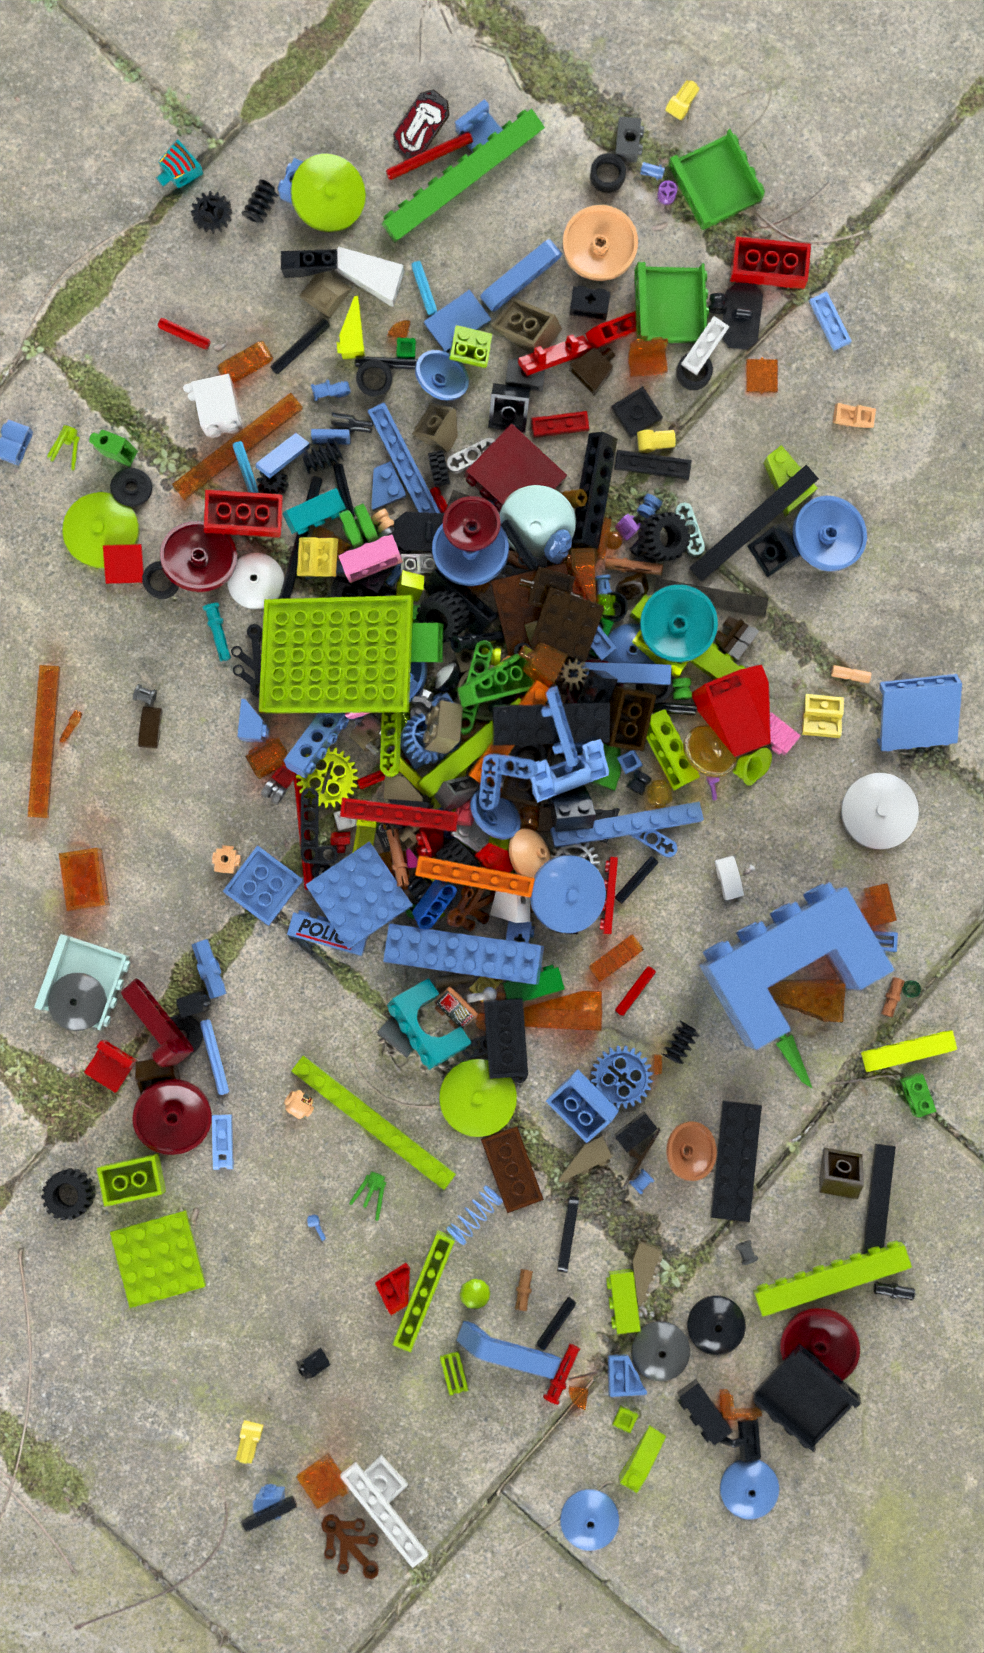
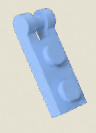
M232 1114L212 1115L213 1170H220L223 1167H227V1169L234 1168ZM226 1154V1160H220V1155Z

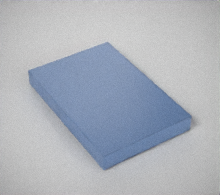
M468 290L426 319L424 325L443 351L449 352L456 325L480 330L491 322V318L472 292Z

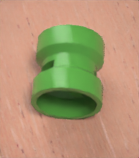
M690 678L672 680L673 687L675 688L673 693L674 700L692 698Z

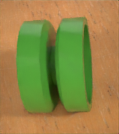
M364 503L354 507L357 517L355 520L348 510L339 513L343 523L342 528L353 549L359 548L364 544L362 536H365L368 543L379 540Z

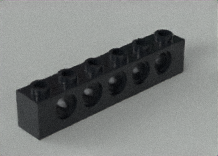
M603 431L589 433L579 487V489H583L586 493L587 502L584 506L578 507L575 510L576 527L571 544L584 550L599 549L618 440Z

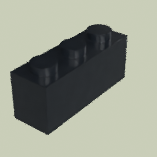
M694 1379L677 1392L679 1396L678 1403L683 1410H689L691 1413L689 1418L695 1426L699 1425L703 1431L700 1433L707 1443L711 1441L715 1446L733 1433L730 1425L697 1379Z

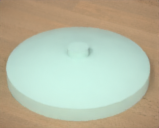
M540 485L520 488L505 500L500 512L501 523L507 519L511 520L534 557L542 558L545 555L544 549L548 540L559 530L569 531L571 538H573L576 527L573 507L561 493L552 488ZM508 538L509 546L515 551H517L513 546L512 542L510 541V539Z

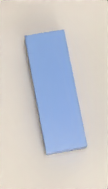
M826 291L811 298L809 303L833 351L850 344L851 339L828 292Z

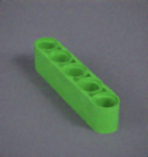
M480 641L476 645L466 683L489 670L493 657V647L490 642ZM482 648H487L489 653L482 655L479 651ZM477 666H482L485 669L482 673L474 671ZM480 703L474 704L475 707L471 710L463 707L462 721L466 720L470 725L467 728L461 727L460 734L467 735L472 732Z

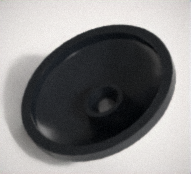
M712 1295L699 1300L692 1307L687 1319V1330L691 1341L699 1350L710 1355H724L737 1348L743 1340L746 1321L742 1310L734 1301L724 1296ZM721 1325L722 1328L720 1331H715V1326Z

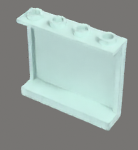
M60 934L34 1008L49 1011L48 996L55 982L67 974L85 973L97 979L106 993L107 1003L102 1017L93 1026L97 1030H104L105 1027H108L111 1016H109L110 1011L117 1004L118 998H115L116 994L123 987L124 980L122 977L124 972H127L130 967V956L66 934ZM73 998L71 1004L75 1006L77 1000Z

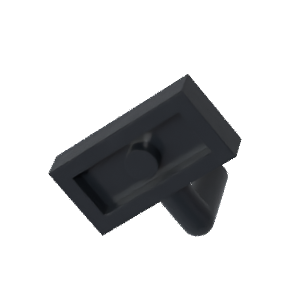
M751 1417L738 1420L739 1438L732 1439L726 1437L719 1442L733 1448L740 1447V1459L743 1462L761 1459L758 1418Z

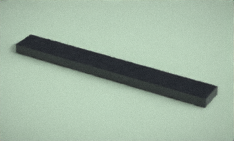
M806 464L689 568L703 582L815 484L819 478Z

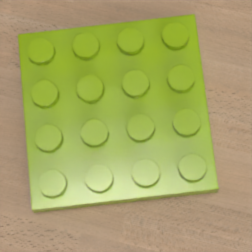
M186 1210L110 1232L129 1308L206 1286Z

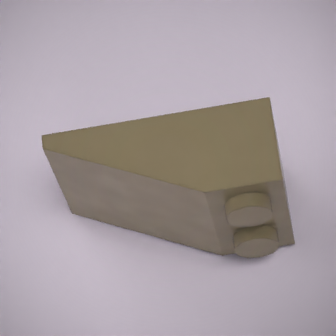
M514 297L511 298L491 325L498 333L530 354L538 346H541L542 349L548 348L562 330L556 315Z

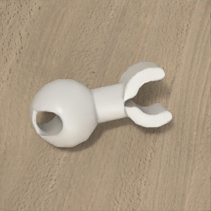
M487 987L483 992L466 995L467 1002L495 1000L497 991L492 987Z

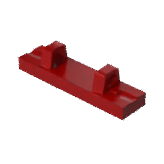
M574 334L567 336L565 342L542 349L541 346L534 348L533 353L518 358V365L528 376L581 357L592 350L593 346L584 335L575 338Z

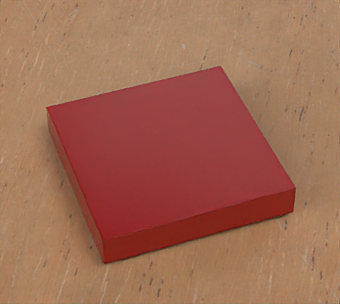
M142 544L103 545L106 584L142 583V575L144 573Z

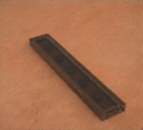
M656 578L654 593L671 585H687L703 592L710 599L715 609L766 617L769 598Z

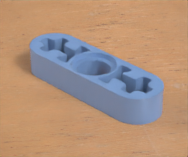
M656 830L646 832L643 839L639 837L642 835L641 833L630 835L664 857H672L677 852L676 843ZM649 833L656 834L657 842L655 844L647 842V835ZM661 838L665 840L662 842L664 845H672L671 849L673 850V852H668L666 854L664 847L660 846L659 849L656 848V846L660 843Z

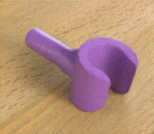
M713 772L707 775L706 779L710 785L713 800H717L714 783L720 780L717 773Z

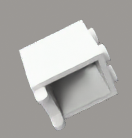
M229 374L192 381L183 386L184 391L189 393L188 399L196 402L200 426L206 437L215 438L227 432L234 434L243 429L235 387Z

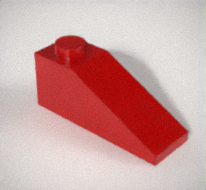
M636 311L595 326L585 333L588 342L593 348L599 349L635 333Z

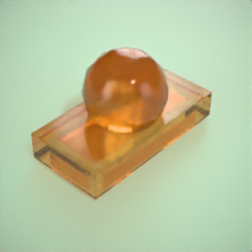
M605 518L603 521L597 558L600 560L605 559L607 548L616 550L623 543V538L618 532H610L612 519Z

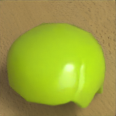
M471 1279L463 1283L459 1292L461 1302L466 1307L472 1309L484 1307L491 1295L489 1286L481 1279Z

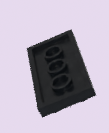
M523 998L485 1000L484 1013L489 1078L528 1076Z

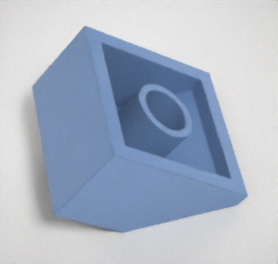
M241 699L237 737L243 742L265 744L266 739H269L270 728L267 727L265 721L246 699Z

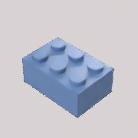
M578 1069L556 1088L546 1100L586 1143L611 1123L619 1112Z

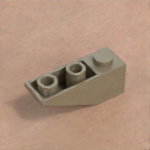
M602 1134L592 1138L588 1143L584 1142L559 1175L558 1180L560 1183L563 1181L564 1183L571 1182L575 1179V1175L579 1173L585 1175L593 1170L592 1167L598 1164L601 1167L610 1162L609 1159L612 1158V1155Z
M638 1240L631 1261L637 1304L641 1307L642 1303H646L649 1291L647 1289L649 1284H653L656 1273L654 1270L656 1265H660L663 1254H661L659 1247Z

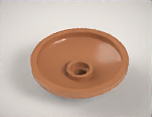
M684 1122L671 1132L667 1142L666 1154L672 1171L678 1177L687 1181H698L705 1178L713 1169L717 1148L714 1137L707 1127L698 1122Z

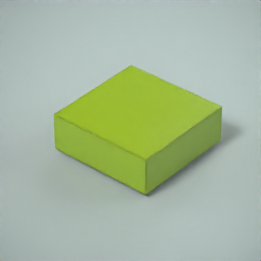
M620 1405L612 1425L631 1433L638 1418V1413Z

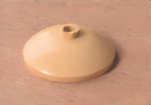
M527 828L517 831L510 839L509 856L514 870L518 875L534 878L539 868L551 859L547 843L538 833Z

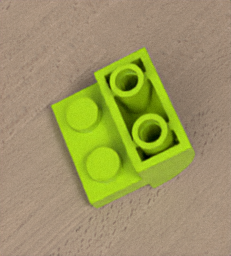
M456 325L449 360L486 368L490 354L492 334Z

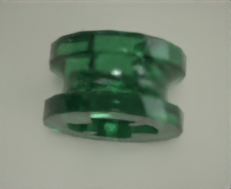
M913 980L906 981L902 987V993L906 997L914 998L921 992L920 984ZM915 985V993H908L907 990L909 989H907V986Z

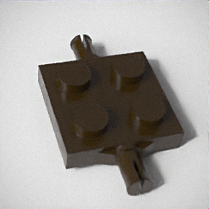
M539 566L532 581L521 578V582H519V586L530 588L527 604L540 608L543 607L549 587L584 598V595L573 593L575 576Z

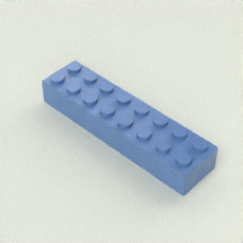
M389 924L383 962L539 985L544 946Z

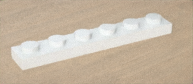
M356 1462L340 1474V1478L412 1568L428 1556L426 1549Z

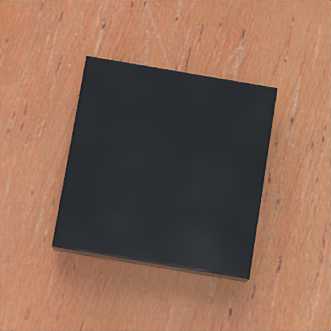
M643 386L611 406V409L631 439L637 435V432L646 430L663 419L660 411Z

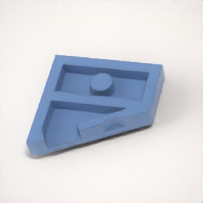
M391 461L374 468L373 511L406 497Z
M627 1354L608 1355V1393L610 1397L647 1395V1391Z

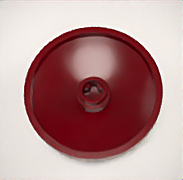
M190 521L176 526L165 536L160 547V563L167 578L178 587L192 592H207L221 587L232 577L237 565V550L229 534L204 533V521Z
M167 1079L152 1084L140 1094L134 1106L132 1121L137 1137L146 1147L157 1153L178 1155L196 1148L205 1139L211 1127L212 1111L209 1100L197 1086L184 1080Z
M824 1308L807 1309L793 1316L783 1329L780 1343L783 1360L800 1343L842 1380H845L855 1370L860 1358V1340L854 1326L843 1315Z

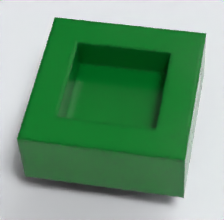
M397 338L396 357L416 359V338Z

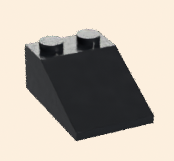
M585 785L548 798L555 832L592 829L594 827L596 814L592 798Z

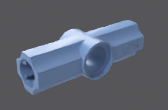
M206 939L192 944V949L198 962V972L201 979L205 982L210 999L227 994L220 975L221 968L218 960L214 958L209 940Z

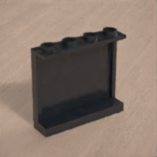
M800 1343L753 1392L755 1406L767 1412L773 1422L781 1424L790 1436H795L805 1449L809 1448L813 1453L816 1451L815 1445L852 1406L856 1409L861 1404L860 1394Z

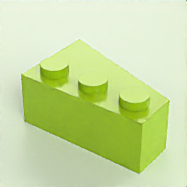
M782 445L769 454L763 462L775 491L801 469ZM813 484L783 511L784 516H788L814 495L818 489L816 485Z

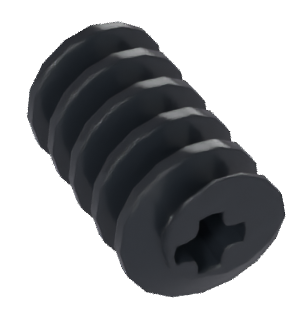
M260 179L258 181L259 185H256L255 191L251 194L252 198L248 199V204L244 207L245 211H242L241 214L252 222L263 224L264 220L261 216H268L264 210H271L268 203L274 204L275 201L271 197L277 198L278 194L275 192V187L272 184Z
M333 440L332 447L326 442L325 449L318 445V451L312 447L311 454L304 450V456H302L308 474H311V468L317 472L318 465L325 469V463L331 467L332 460L336 464H339V458L343 460L336 440Z
M680 1020L679 1022L683 1027H676L679 1034L672 1033L675 1041L668 1040L671 1047L665 1046L664 1049L667 1054H661L675 1063L684 1064L681 1057L687 1058L688 1055L685 1053V1050H692L688 1044H695L696 1042L692 1037H699L700 1035L696 1032V1029Z

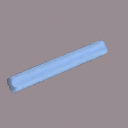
M203 1020L200 1022L217 1091L219 1095L227 1094L229 1088L211 1020Z

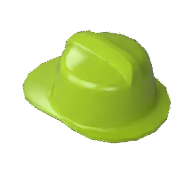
M762 747L753 754L742 755L732 770L733 773L742 779L746 785L754 784L769 770L772 762L771 751L768 748Z

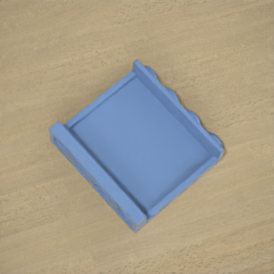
M957 674L880 682L882 711L880 738L877 739V743L881 751L958 743L962 682Z

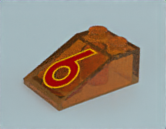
M594 548L571 549L570 555H567L566 559L567 570H570L571 576H575L574 584L579 593L584 595L583 599L596 603Z

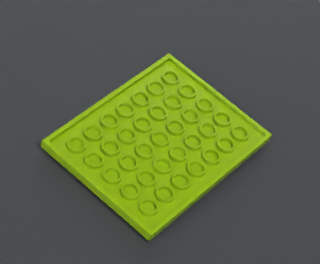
M413 596L264 599L259 713L409 712Z

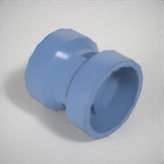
M646 494L643 499L644 502L642 505H639L637 512L644 518H649L650 515L655 514L657 509H660L662 502L657 497Z

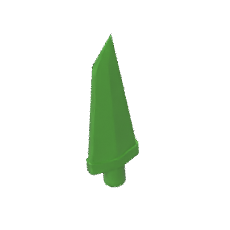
M786 1033L779 1037L780 1041L776 1043L777 1047L781 1050L801 1082L812 1088L793 1035L787 1036Z

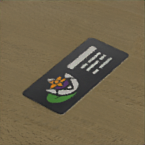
M377 822L376 833L386 853L391 851L386 833L391 827L388 823Z

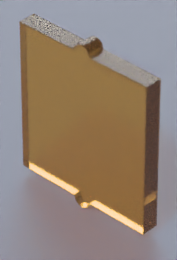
M761 357V359L746 360V392H759L760 394L778 392V359H764Z

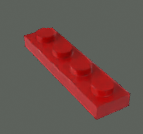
M609 857V861H605V872H608L607 880H604L606 899L602 909L604 911V918H600L599 928L603 930V934H612L618 857Z

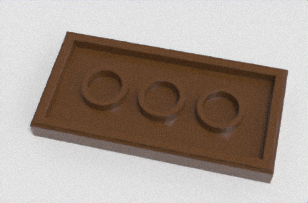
M517 1126L481 1139L507 1213L544 1200Z

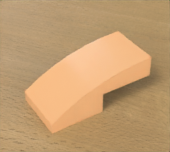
M837 403L834 409L833 423L852 427L873 428L876 409L861 405L854 407Z

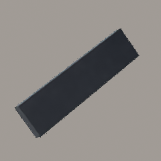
M617 450L614 470L689 480L692 460Z

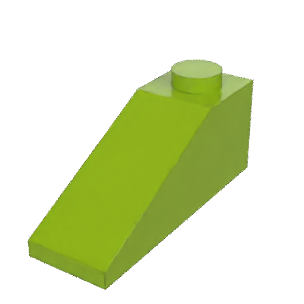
M650 1425L648 1426L619 1474L621 1484L638 1493L655 1462L666 1435Z

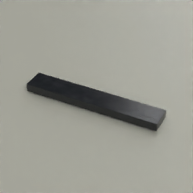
M875 1143L862 1254L869 1253L868 1249L873 1247L884 1248L896 1146Z

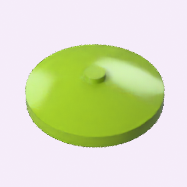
M326 153L311 156L298 167L291 182L290 195L295 211L307 225L322 232L342 231L351 226L363 211L366 192L362 177L349 161L340 156Z
M90 493L79 498L68 509L63 521V539L69 552L78 561L90 567L104 568L103 545L137 544L139 539V522L133 509L116 501L111 493Z
M477 1058L463 1061L449 1071L442 1082L439 1101L445 1119L455 1130L472 1137H484L498 1132L510 1121L516 1108L517 1094L511 1077L490 1079L488 1060Z

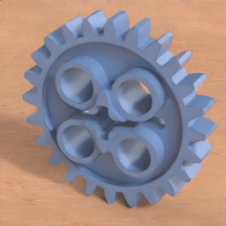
M617 1045L616 1051L609 1047V1054L603 1051L604 1058L597 1057L599 1064H593L596 1071L590 1072L595 1075V1078L590 1081L596 1083L595 1087L612 1104L616 1103L617 1109H619L621 1104L627 1109L628 1103L634 1107L635 1100L641 1103L640 1096L647 1097L644 1091L651 1090L647 1084L653 1083V1080L648 1078V1076L653 1075V1072L647 1071L651 1064H644L647 1061V1057L640 1059L642 1052H638L635 1055V1048H632L629 1052L626 1045L623 1050ZM618 1058L625 1060L623 1068H616L615 1061ZM608 1066H612L620 1074L625 1072V1077L635 1084L636 1088H632L623 1080L619 1082V1077L609 1070ZM634 1070L640 1072V1078L636 1081L630 1077L631 1072ZM607 1073L613 1075V1081L610 1084L603 1082V1077ZM623 1085L629 1089L628 1094L625 1096L619 1095L618 1092L619 1088Z

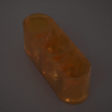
M259 341L221 362L217 366V370L220 375L229 374L234 384L269 364L274 357L265 342Z
M632 934L589 965L588 968L597 980L601 982L641 953L644 948Z

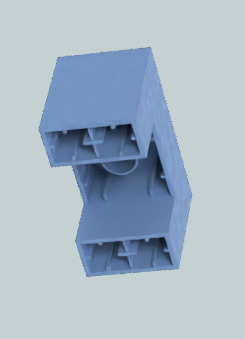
M831 882L822 883L803 894L807 904L799 907L797 902L791 904L789 902L770 913L774 921L772 924L765 927L762 921L754 922L736 932L740 942L732 947L728 941H721L703 951L707 961L699 966L745 1046L757 1050L791 1030L767 988L824 955L827 957L845 989L862 990L895 971L847 887L834 889Z

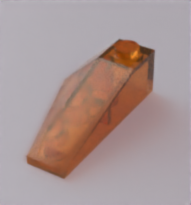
M780 980L767 988L777 1005L790 1008L823 1022L843 1023L846 984L842 980Z
M582 990L524 1007L525 1027L602 1031V991Z

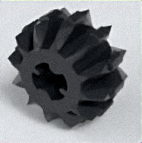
M281 469L269 478L260 471L261 477L256 479L260 483L257 486L258 490H262V493L279 494L280 491L285 494L286 490L284 487L289 486V483L286 481L288 479L287 474H283L284 470ZM273 479H275L276 482H273V485H270L269 482H272Z
M414 873L408 879L409 885L407 887L415 899L420 901L433 882L429 878L416 876Z

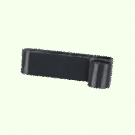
M307 787L301 794V858L304 862L310 864L333 863L338 856L337 849L333 845H318V791L313 787ZM308 791H312V794L316 796L312 798V805L316 804V808L312 806L304 808V804L308 805V798L304 797V795L308 794ZM308 810H312L315 813V818L311 821L304 817V813ZM310 829L315 832V837L312 840L305 838L304 833L306 830ZM305 850H314V858L307 859L304 856ZM325 850H333L335 853L334 857L326 859L323 855Z

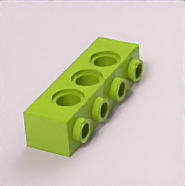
M664 709L653 714L646 739L673 790H676L698 779L700 775L666 710Z

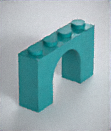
M428 978L394 997L387 1004L391 1016L398 1022L400 1030L410 1040L411 1047L419 1054L421 1062L431 1070L464 1050L472 1042L462 1027L443 1037L430 1036L420 1028L417 1021L418 1009L432 1002L439 995Z

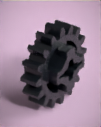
M209 191L207 196L202 193L203 198L196 197L197 204L192 203L194 210L191 211L194 223H197L198 229L203 228L205 233L209 229L212 231V234H215V229L222 232V226L228 227L226 221H232L230 215L233 212L230 208V202L227 201L224 195L220 198L219 192L213 195ZM209 208L214 212L215 217L210 213Z

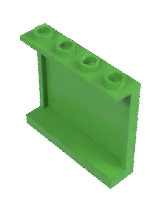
M731 129L727 130L725 136L680 158L677 155L670 158L668 167L702 231L762 202L765 194L764 186L761 182H758L755 169L752 166L750 167L747 154L744 150H741L739 139L736 134L732 133Z
M646 262L637 263L634 268L637 342L696 343L707 327V319L709 317V307H706L708 289L705 287L708 273L705 270L704 263L699 268L646 267Z

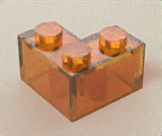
M888 883L864 888L868 907L861 908L860 911L868 925L872 927L897 921Z

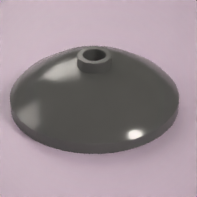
M71 973L61 977L52 986L48 996V1008L54 1021L61 1027L72 1031L86 1030L94 1026L101 1019L107 1003L103 986L97 979L85 973ZM73 998L77 1000L75 1006L71 1004Z
M655 1321L643 1326L640 1329L641 1331L635 1335L631 1348L633 1362L639 1372L655 1381H668L680 1375L686 1368L690 1358V1345L683 1331L676 1325L666 1321ZM660 1351L666 1353L664 1357H659Z

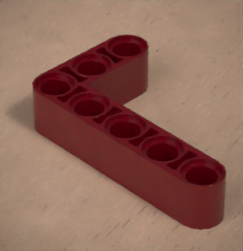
M135 978L121 991L123 998L160 1044V1047L152 1053V1058L158 1065L165 1067L179 1064L194 1051L190 1042L143 982Z

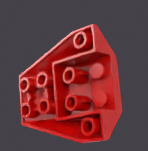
M762 664L740 669L710 681L692 692V698L697 706V711L734 757L771 744L769 681Z

